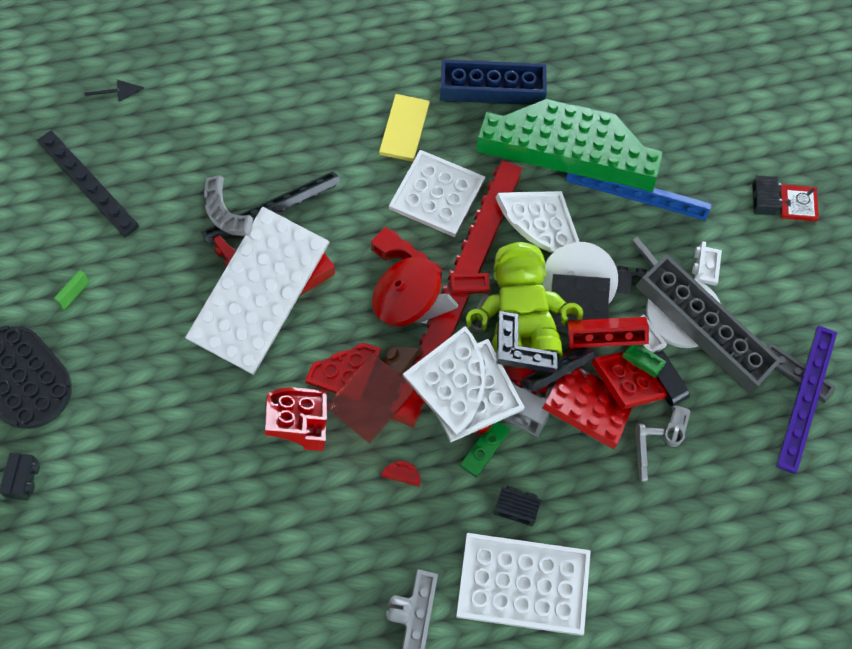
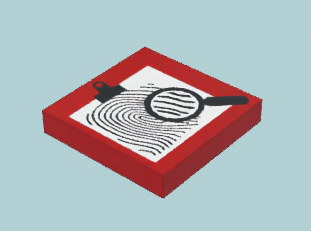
M781 184V192L779 194L782 199L781 219L817 221L819 219L817 187Z

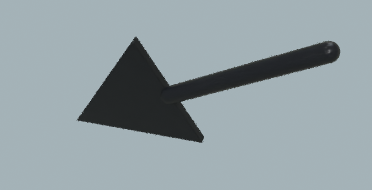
M117 80L118 89L85 92L84 95L118 92V100L120 102L144 89V87Z

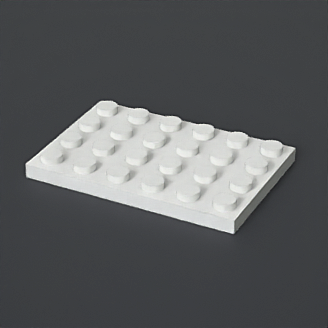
M467 533L456 618L583 636L591 550Z

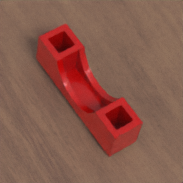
M387 227L371 241V251L384 261L391 258L406 259L410 257H423L427 259L423 252L415 250L410 242L402 240L394 230H389ZM434 262L433 264L438 269L442 279L443 270L437 263Z

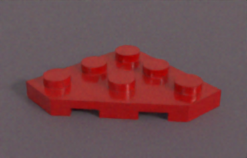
M363 342L352 349L343 350L331 355L330 358L321 362L319 360L312 363L305 383L361 402L380 356L381 348Z

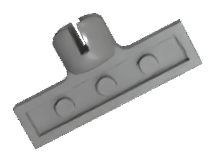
M416 570L411 597L405 598L394 595L389 600L388 607L390 609L386 613L387 619L405 626L402 649H425L438 577L436 573Z

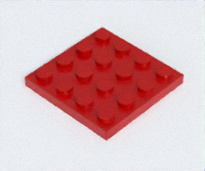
M577 368L572 373L559 378L542 409L613 450L619 442L632 408L622 410L605 383L594 374L588 373L581 368Z

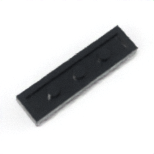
M584 347L577 348L557 359V370L555 373L537 370L521 379L522 386L535 392L539 391L546 385L556 382L562 376L572 373L573 370L595 358L594 351Z

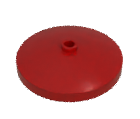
M423 257L406 258L391 266L379 279L373 292L372 308L375 315L383 323L393 327L409 325L420 319L430 310L439 295L441 276L438 269L432 262Z

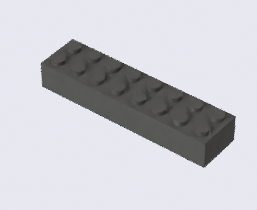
M668 254L637 283L636 287L748 393L758 387L781 362L771 350Z

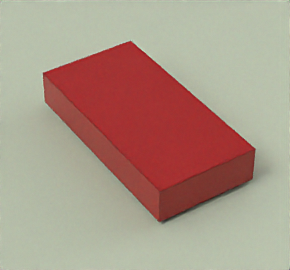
M488 273L450 274L451 294L489 293L490 291Z

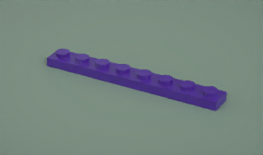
M818 326L814 334L776 464V468L792 474L798 472L837 336L836 331Z

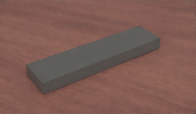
M770 342L767 348L781 360L774 369L799 386L805 365ZM824 379L818 400L825 403L836 387Z

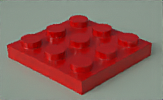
M624 352L597 357L591 362L622 410L662 400L668 395L657 377L654 378L622 357Z

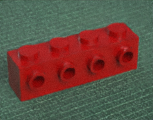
M647 318L569 320V347L649 344Z

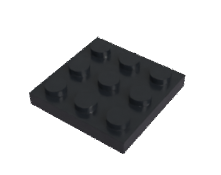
M553 274L552 292H556L567 304H578L583 310L582 320L607 319L611 278ZM550 311L557 332L568 333V321L577 320L575 315L568 314V321L564 326L561 322V314Z

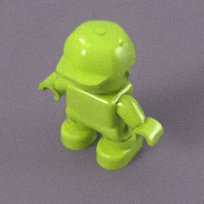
M516 242L501 247L495 256L493 275L500 288V294L489 296L480 309H473L468 312L466 327L470 328L474 320H480L482 322V329L485 331L487 328V318H492L499 311L519 314L518 346L545 351H557V358L559 359L563 355L562 343L549 310L556 314H561V322L565 326L568 321V314H573L577 317V320H582V308L576 303L567 304L556 292L545 291L543 286L544 277L546 276L545 260L541 250L536 245ZM496 324L495 334H494V337H493V339H492V347H493V349L495 350L496 354H497V324Z

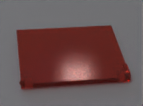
M371 354L328 403L327 410L332 412L370 444L415 390L403 377L382 362L376 355Z

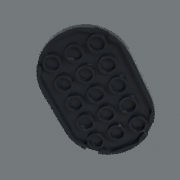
M22 326L0 327V418L5 423L16 428L32 429L44 426L55 420L68 405L72 393L70 375L61 361L35 332Z

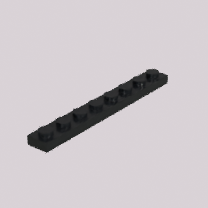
M52 130L37 139L38 144L124 238L139 228V224Z
M332 171L247 210L238 216L250 215L254 222L262 206L274 213L283 212L293 204H300L308 197H315L323 190L336 187V184L341 183L340 178ZM216 225L201 232L208 244L214 243L213 239L218 236L223 238L227 235H232L222 231Z

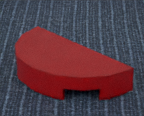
M396 461L386 466L381 474V477L420 487L421 477L415 466L407 461Z

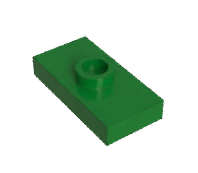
M630 345L622 355L624 359L654 378L666 365L665 360L641 345Z

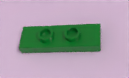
M499 421L491 424L490 429L483 433L460 464V467L477 478L508 436L511 429Z

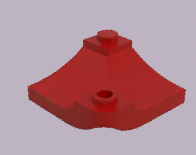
M285 387L268 393L265 401V435L293 441L303 446L304 450L323 451L326 441L327 391Z

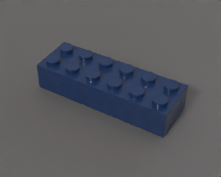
M442 59L440 101L532 105L546 99V64Z

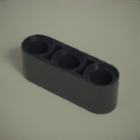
M660 350L654 353L666 361V365L656 376L668 394L665 397L666 402L670 406H674L690 398L688 388L665 352Z

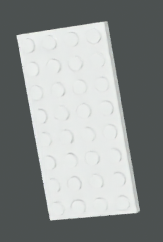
M262 206L252 223L250 234L245 235L185 338L254 375L328 247L329 241Z

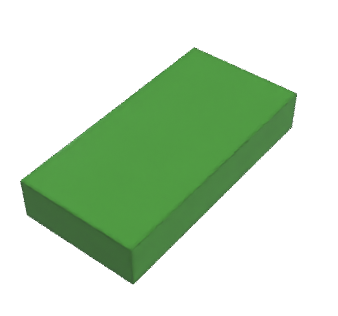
M81 270L54 297L59 307L64 310L89 283L86 274Z

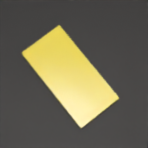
M395 94L379 155L414 162L430 101Z

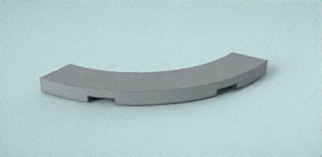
M221 175L206 178L204 198H206L205 209L210 220L228 234L237 236L249 235L253 218L250 215H234L227 210L222 193L224 178Z

